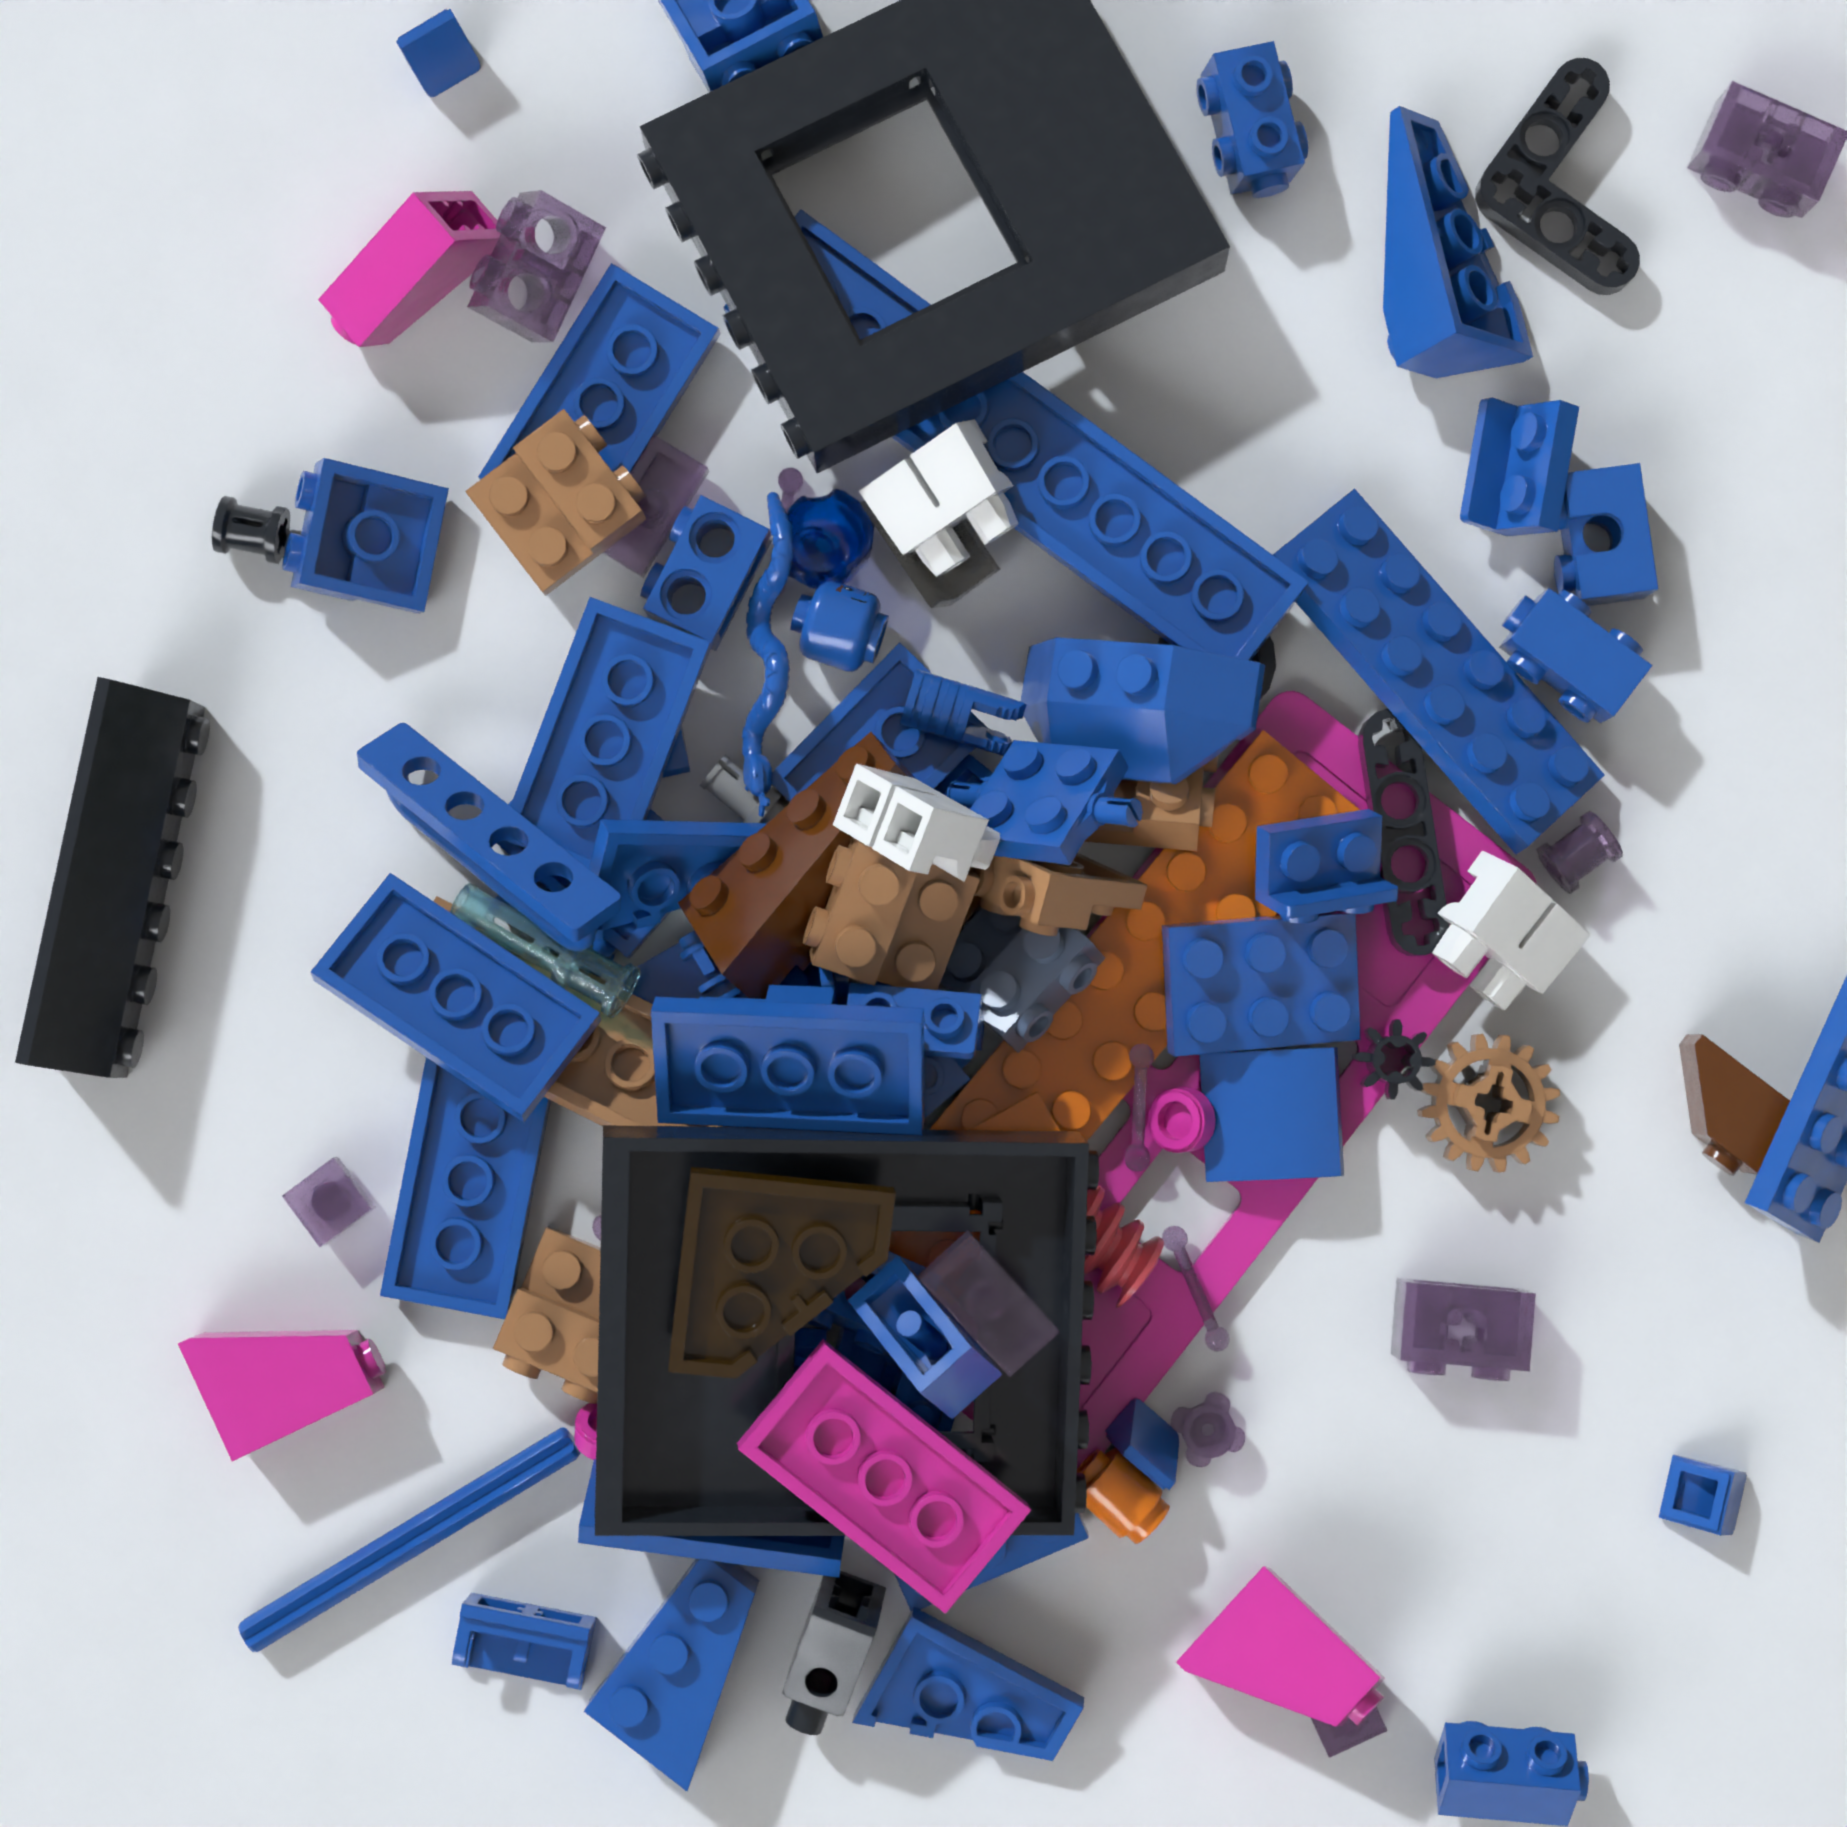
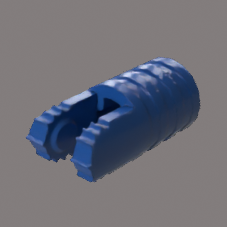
M916 669L899 724L1004 756L1013 741L1002 732L969 723L968 719L971 709L997 716L1001 719L1016 721L1023 718L1027 704Z

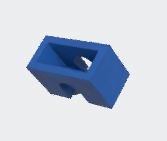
M1640 463L1568 472L1558 529L1561 530L1564 555H1556L1554 558V577L1558 592L1566 590L1580 598L1588 606L1644 599L1657 591L1659 588ZM1586 524L1598 525L1607 532L1610 539L1608 551L1595 552L1585 544L1583 529Z

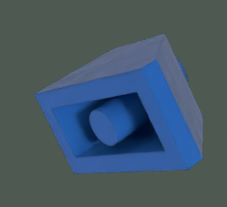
M898 1255L848 1299L851 1306L919 1393L951 1419L955 1418L1002 1375V1372L962 1323Z

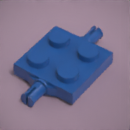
M1013 740L988 781L982 784L955 780L950 783L953 788L948 787L946 793L947 797L988 819L987 826L1000 833V841L994 856L1066 865L1072 863L1084 841L1099 826L1106 823L1134 828L1138 825L1137 820L1141 821L1143 813L1141 802L1138 799L1114 798V792L1129 768L1119 749Z

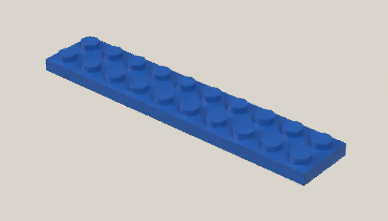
M802 209L795 215L799 227L860 339L931 305ZM725 304V306L723 307V309H724L725 313H727V312H729L730 310H729L727 304ZM1024 372L891 437L914 453L955 423L975 419L988 441L983 445L995 466L1013 484V487L1004 492L1010 502L1019 523L1014 529L1171 645L1251 661L1308 586V580Z

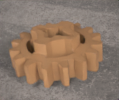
M1484 1034L1471 1035L1470 1051H1466L1458 1042L1449 1043L1447 1049L1452 1060L1447 1064L1446 1062L1434 1059L1436 1060V1065L1430 1066V1068L1438 1077L1435 1083H1422L1424 1089L1421 1092L1432 1096L1431 1105L1418 1109L1417 1114L1419 1117L1434 1118L1436 1126L1425 1135L1427 1140L1436 1142L1446 1139L1449 1143L1444 1150L1443 1157L1449 1161L1456 1160L1463 1152L1466 1153V1168L1468 1170L1478 1172L1483 1165L1484 1159L1488 1158L1493 1172H1506V1156L1511 1155L1519 1164H1527L1530 1162L1529 1152L1525 1147L1527 1144L1531 1143L1546 1147L1549 1143L1546 1136L1539 1131L1542 1123L1551 1124L1559 1122L1560 1116L1546 1110V1101L1559 1097L1560 1090L1545 1088L1541 1082L1551 1072V1067L1549 1064L1531 1067L1528 1062L1532 1058L1534 1048L1530 1045H1523L1514 1053L1510 1052L1511 1039L1507 1035H1498L1492 1048L1488 1047ZM1484 1060L1483 1065L1479 1066L1476 1077L1465 1084L1453 1082L1455 1077L1465 1067L1474 1062ZM1513 1071H1516L1523 1080L1529 1100L1522 1099L1512 1084ZM1492 1087V1097L1501 1100V1108L1499 1112H1488L1485 1117V1109L1475 1105V1098L1477 1094H1488ZM1447 1105L1456 1107L1466 1123L1463 1134L1466 1136V1139L1452 1124ZM1513 1122L1523 1123L1521 1129L1512 1138L1501 1144L1493 1145V1142H1497L1501 1129Z

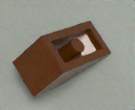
M1687 1034L1679 1044L1691 1132L1707 1145L1702 1151V1155L1729 1175L1734 1176L1738 1170L1743 1173L1758 1174L1790 1100L1703 1034Z

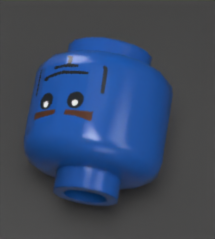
M826 580L818 586L813 597L801 594L792 617L790 630L801 633L799 647L802 655L806 658L846 672H854L863 665L864 661L872 664L875 662L887 629L889 615L880 613L881 604L876 595L837 581Z

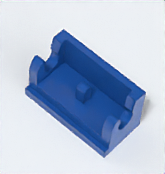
M471 1593L462 1603L452 1665L466 1668L470 1666L566 1685L567 1688L582 1690L597 1617L478 1593Z

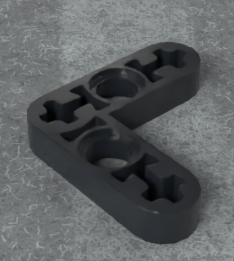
M1575 58L1567 61L1557 70L1486 168L1475 188V201L1478 209L1486 218L1583 287L1598 295H1611L1621 291L1637 273L1640 266V254L1636 244L1627 235L1549 181L1552 174L1600 110L1610 91V80L1607 72L1598 62L1589 58ZM1582 78L1590 84L1586 92L1588 97L1583 96L1580 98L1566 118L1556 110L1570 91L1571 87L1568 83L1575 84ZM1571 123H1575L1577 126L1573 127ZM1536 125H1545L1551 128L1557 134L1559 140L1558 150L1549 156H1539L1533 153L1525 141L1526 131ZM1507 178L1514 180L1518 184L1514 191L1515 196L1528 206L1535 195L1543 199L1535 208L1527 223L1519 218L1527 207L1512 197L1507 199L1504 204L1498 202L1494 198L1497 186L1491 182L1492 180L1498 184L1504 183ZM1551 211L1566 214L1574 226L1572 238L1563 243H1554L1548 240L1540 228L1542 216ZM1588 231L1595 237L1587 248L1602 257L1610 250L1616 252L1620 256L1616 267L1623 273L1621 274L1613 270L1605 277L1597 271L1601 261L1593 253L1585 249L1579 259H1576L1570 253L1578 247Z

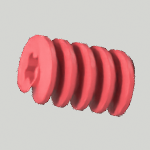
M1098 1186L1097 1190L1087 1191L1086 1216L1095 1217L1097 1240L1095 1254L1085 1255L1084 1275L1097 1268L1102 1271L1096 1288L1099 1294L1108 1291L1116 1285L1120 1286L1122 1291L1116 1304V1308H1119L1138 1290L1157 1265L1164 1247V1240L1159 1236H1155L1139 1244L1144 1230V1223L1137 1219L1123 1227H1119L1125 1207L1118 1202L1101 1211L1099 1208L1105 1195V1189Z

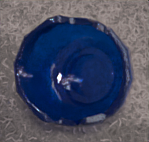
M836 488L827 495L820 497H807L803 495L788 508L786 514L793 527L792 543L794 554L789 577L813 589H817L819 585L827 581L843 584L850 582L868 562L872 551L875 525L865 504L846 491Z

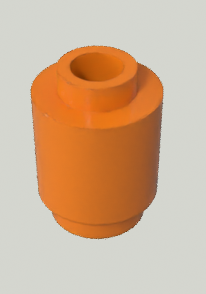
M1117 1448L1110 1450L1106 1454L1100 1449H1096L1077 1468V1473H1084L1086 1479V1508L1119 1538L1127 1536L1134 1544L1142 1542L1158 1527L1169 1511L1170 1505L1161 1498L1162 1489L1126 1459Z

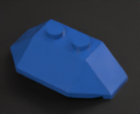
M1056 637L1029 646L1021 702L1027 704L1023 716L1038 742L1119 749L1129 767L1122 780L1176 785L1217 757L1236 739L1240 741L1256 730L1265 665L1255 661L1175 645Z

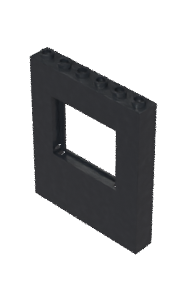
M899 0L640 126L645 151L638 153L637 157L649 184L653 189L664 186L673 203L665 207V210L675 233L682 243L689 239H692L701 256V258L694 261V265L706 291L710 296L721 293L730 310L722 316L732 340L739 350L747 346L750 347L759 366L751 369L763 398L768 405L778 400L788 419L781 423L780 426L790 449L797 459L807 455L817 474L1225 272L1230 245L1090 0ZM916 77L919 84L909 89V82ZM932 87L935 88V95L931 90ZM927 100L1017 263L860 339L772 175ZM770 149L773 156L762 160L761 154L765 150ZM1027 256L1029 257V260H1030L1029 263H1027V261L1025 260V257H1027Z
M603 1125L595 1536H846L738 1450L737 1442L794 1374L795 1333L791 1336L787 1334L759 1356L758 1362L737 1379L668 1372L691 1167L894 1187L896 1196L891 1231L980 1232L976 1341L1002 1372V1375L974 1400L973 1431L939 1432L1028 1503L1031 1511L1011 1535H1074L1075 1513H1085L1087 1499L1084 1473H1077V1450L1087 1449L1089 1441L1088 1412L1086 1409H1079L1080 1385L1090 1384L1092 1369L1090 1346L1082 1345V1320H1092L1094 1289L1091 1280H1084L1085 1255L1095 1254L1097 1240L1095 1217L1086 1216L1087 1190H1097L1099 1181L1098 1153L1096 1150H1089V1143L1079 1131L923 1129L922 1135L753 1127ZM970 1210H978L982 1214H970Z

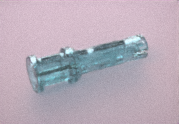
M468 883L463 887L451 907L450 913L492 941L551 973L550 979L565 990L572 989L601 1006V1013L610 1019L614 1018L623 1009L637 985L640 976L639 967L632 963L625 966L620 965L593 949L594 944L583 951L566 949L518 910L481 891L472 883ZM495 918H499L534 938V943L531 944L494 922ZM552 950L560 953L558 958L551 955ZM593 971L607 981L605 984H602L591 978L588 973Z

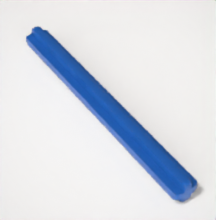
M559 1428L245 1618L238 1626L245 1644L252 1652L261 1651L575 1461L579 1457L580 1451L575 1444L573 1435L566 1428Z

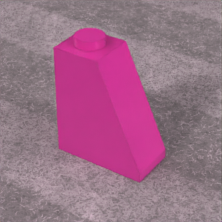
M473 191L413 192L320 296L318 301L332 316L331 324L334 329L348 342L358 347L390 344L499 252L512 237Z
M359 1330L204 1332L178 1343L232 1462L385 1388L380 1378L381 1375L386 1373L383 1358L371 1339L363 1341Z
M1266 1566L1259 1570L1176 1661L1185 1672L1335 1727L1342 1726L1349 1718L1359 1726L1384 1699V1696L1376 1688L1383 1682L1385 1677L1282 1578Z

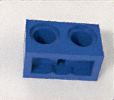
M700 495L694 509L684 506L679 513L669 535V540L676 544L665 566L658 562L654 564L643 584L640 596L647 599L643 610L650 619L708 640L712 643L711 649L717 651L773 539L769 528ZM717 528L730 531L734 535V544L726 555L709 557L700 551L701 540L707 532ZM694 584L703 588L706 593L705 602L695 613L681 614L672 608L673 595L680 587Z

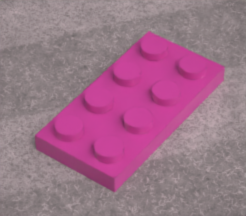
M822 1339L737 1442L739 1451L945 1614L1031 1511L1028 1503L824 1339Z

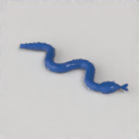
M770 492L767 495L770 532L773 536L774 545L771 562L753 589V594L748 602L749 609L746 613L747 639L750 641L752 650L764 661L765 682L761 694L746 718L745 727H743L742 754L745 760L743 780L745 790L750 791L759 798V816L761 817L764 816L765 806L770 805V799L765 797L764 793L770 790L772 777L771 763L766 756L762 755L763 737L767 727L777 716V713L784 704L790 680L788 653L785 646L773 635L771 630V611L790 576L794 555L792 543L793 527L776 492Z

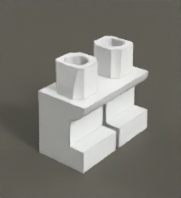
M975 419L955 423L910 455L911 458L902 460L859 491L902 555L916 551L921 561L936 577L948 573L970 557L953 530V527L965 519H969L984 544L993 542L1019 524L1011 504L1004 492L1013 487V484L995 466L983 445L988 441Z
M857 763L833 822V826L865 845L873 847L872 849L909 871L928 875L933 863L963 882L966 880L970 867L986 870L990 866L1000 841V833L987 826L988 819L919 780Z
M1482 850L1468 870L1476 879L1459 903H1449L1438 912L1450 924V927L1444 933L1432 954L1454 972L1465 978L1470 975L1485 955L1489 961L1470 986L1486 1001L1505 1011L1525 986L1543 994L1591 934L1518 867Z

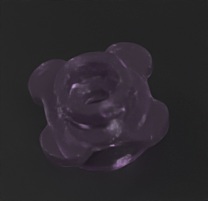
M1220 1392L1207 1394L1204 1402L1190 1409L1178 1407L1171 1416V1426L1174 1431L1181 1433L1187 1445L1186 1459L1193 1466L1205 1467L1212 1458L1219 1457L1227 1451L1237 1452L1245 1443L1244 1431L1240 1427L1235 1426L1228 1412L1230 1400ZM1207 1423L1212 1424L1214 1432L1211 1435H1204L1202 1433L1203 1425Z

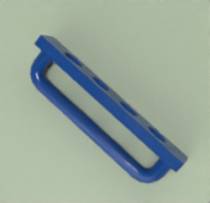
M397 724L357 751L358 768L386 790L394 807L407 821L566 949L583 951L594 943L597 928L620 912L621 895L618 891L408 724ZM417 770L432 771L439 776L435 781L424 785L412 784L409 781V774ZM465 804L474 805L482 811L477 817L468 820L456 819L448 814L452 808ZM509 839L517 840L526 846L522 852L510 856L501 855L492 849L496 843ZM551 875L562 876L571 882L568 888L557 892L545 891L539 888L536 883L540 879Z

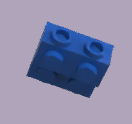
M658 0L681 39L689 60L708 92L823 38L816 12L808 0Z
M323 458L316 462L313 473L308 471L302 472L297 486L295 508L306 510L301 535L290 533L284 551L282 569L293 572L291 587L349 601L362 600L418 614L425 612L449 488L328 458Z

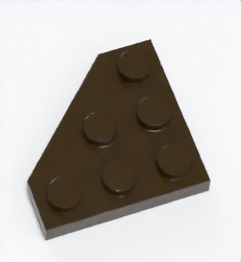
M691 1167L668 1372L737 1379L758 1362L759 1356L787 1334L789 1336L793 1335L833 1303V1298L863 1275L867 1277L888 1260L896 1196L894 1187Z

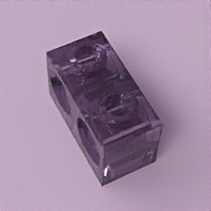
M542 190L519 193L518 198L512 197L502 209L497 220L496 230L501 234L491 256L486 254L479 261L471 276L469 287L474 290V293L467 307L530 342H554L606 227ZM541 219L549 223L554 236L553 244L547 252H544L538 246L535 239V229ZM515 276L522 279L527 288V300L520 310L512 305L508 296L509 284Z

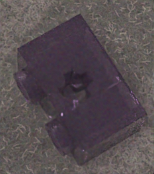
M1732 81L1716 100L1687 168L1701 174L1700 179L1706 185L1723 192L1738 190L1758 199L1759 206L1773 215L1785 218L1795 215L1802 218L1820 201L1846 142L1847 130ZM1761 148H1764L1767 151H1769L1767 155V162L1769 164H1765L1763 161H1761V157L1763 155V150Z
M1396 1278L1390 1354L1399 1360L1407 1361V1371L1412 1373L1446 1375V1364L1471 1366V1377L1510 1381L1511 1370L1530 1372L1536 1293L1521 1288ZM1464 1314L1465 1321L1475 1325L1476 1328L1475 1336H1464L1460 1346L1458 1340L1448 1335V1325H1460L1462 1315Z

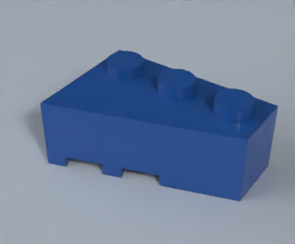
M695 1559L593 1693L583 1711L687 1792L760 1581L739 1564Z

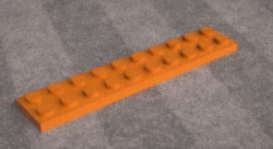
M1263 730L1216 785L1212 827L1199 826L1197 851L1164 848L1138 879V881L1148 885L1141 910L1114 907L1112 915L1107 916L1089 937V940L1105 957L1097 967V972L1092 982L1083 991L1072 994L1053 1015V1021L1048 1030L1039 1039L1028 1042L1019 1053L1003 1040L929 1130H969L1038 1091L1059 1130L1079 1131L1088 1141L1167 1046L1162 925L1275 916L1277 914L1275 911L1255 900L1257 826L1352 812L1360 809ZM970 1210V1214H982L978 1210ZM891 1231L889 1251L940 1273L941 1276L935 1291L952 1304L978 1273L980 1232Z

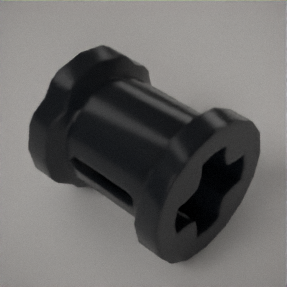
M222 497L218 503L213 521V550L223 554L229 552L230 549L265 555L266 561L279 564L284 556L290 534L291 518L289 509L277 506L273 511L238 505L237 499L234 497Z

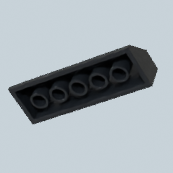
M97 677L15 1063L106 1078H127L129 1067L135 1068L138 1064L144 1043V1033L142 1030L137 1029L142 1004L148 1005L151 1002L157 982V970L154 967H150L156 942L161 943L164 940L170 922V907L164 904L169 879L175 880L177 878L183 861V844L177 842L182 817L188 818L191 815L196 799V781L190 780L195 755L201 756L204 753L209 738L210 722L208 718H204V706L190 699L112 679Z

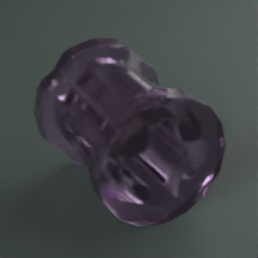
M1587 811L1580 816V825L1553 845L1543 843L1536 849L1544 868L1568 894H1572L1579 889V880L1606 860L1616 862L1623 857L1622 848L1613 833L1591 811Z

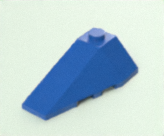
M1398 106L1390 112L1383 313L1389 333L1387 344L1396 362V366L1432 378H1441L1523 363L1533 357L1518 297L1510 281L1500 285L1485 254V252L1495 246L1487 228L1479 229L1463 205L1462 199L1468 195L1469 188L1439 121Z

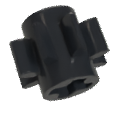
M1400 1019L1391 1021L1389 1036L1382 1037L1373 1028H1366L1364 1030L1365 1036L1372 1044L1367 1052L1352 1054L1353 1060L1366 1062L1369 1071L1363 1077L1360 1085L1362 1087H1369L1377 1081L1385 1083L1384 1093L1386 1099L1395 1100L1398 1094V1084L1406 1083L1414 1091L1420 1092L1423 1090V1085L1416 1075L1421 1067L1436 1065V1060L1430 1057H1422L1418 1047L1424 1042L1427 1034L1419 1032L1413 1034L1410 1038L1402 1036L1403 1026ZM1384 1045L1389 1048H1399L1402 1046L1405 1048L1407 1054L1401 1059L1402 1065L1406 1069L1403 1074L1398 1071L1382 1072L1380 1065L1386 1059L1381 1051Z

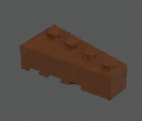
M872 732L868 733L854 747L846 750L834 765L807 789L795 795L780 813L757 833L748 837L735 853L709 876L701 879L693 887L692 891L678 902L721 974L748 998L766 999L769 985H780L794 966L804 971L811 963L809 955L811 946L803 944V937L813 909L816 906L825 909L834 886L826 883V876L833 854L838 845L848 848L852 838L849 834L833 826V822L856 763L915 778Z

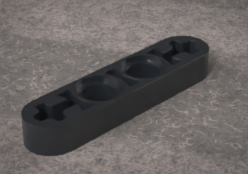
M1384 709L1376 712L1363 723L1358 733V748L1368 809L1382 815L1380 877L1398 886V893L1411 894L1427 887L1430 889L1431 899L1423 898L1417 900L1421 919L1432 920L1434 924V931L1424 935L1423 946L1417 945L1413 935H1404L1402 932V924L1412 920L1410 900L1397 905L1396 901L1383 903L1386 929L1391 944L1399 952L1407 956L1420 957L1432 953L1449 928V923L1438 914L1446 906L1445 892L1422 747L1389 709ZM1383 722H1390L1393 732H1403L1405 741L1396 746L1394 751L1396 766L1408 761L1411 773L1394 772L1380 779L1377 778L1375 767L1385 768L1389 765L1385 746H1374L1372 736L1382 731ZM1402 784L1413 792L1416 799L1415 809L1408 818L1394 819L1383 810L1381 796L1387 786ZM1403 846L1417 849L1425 860V871L1422 877L1413 883L1399 880L1393 874L1391 868V858L1394 852Z

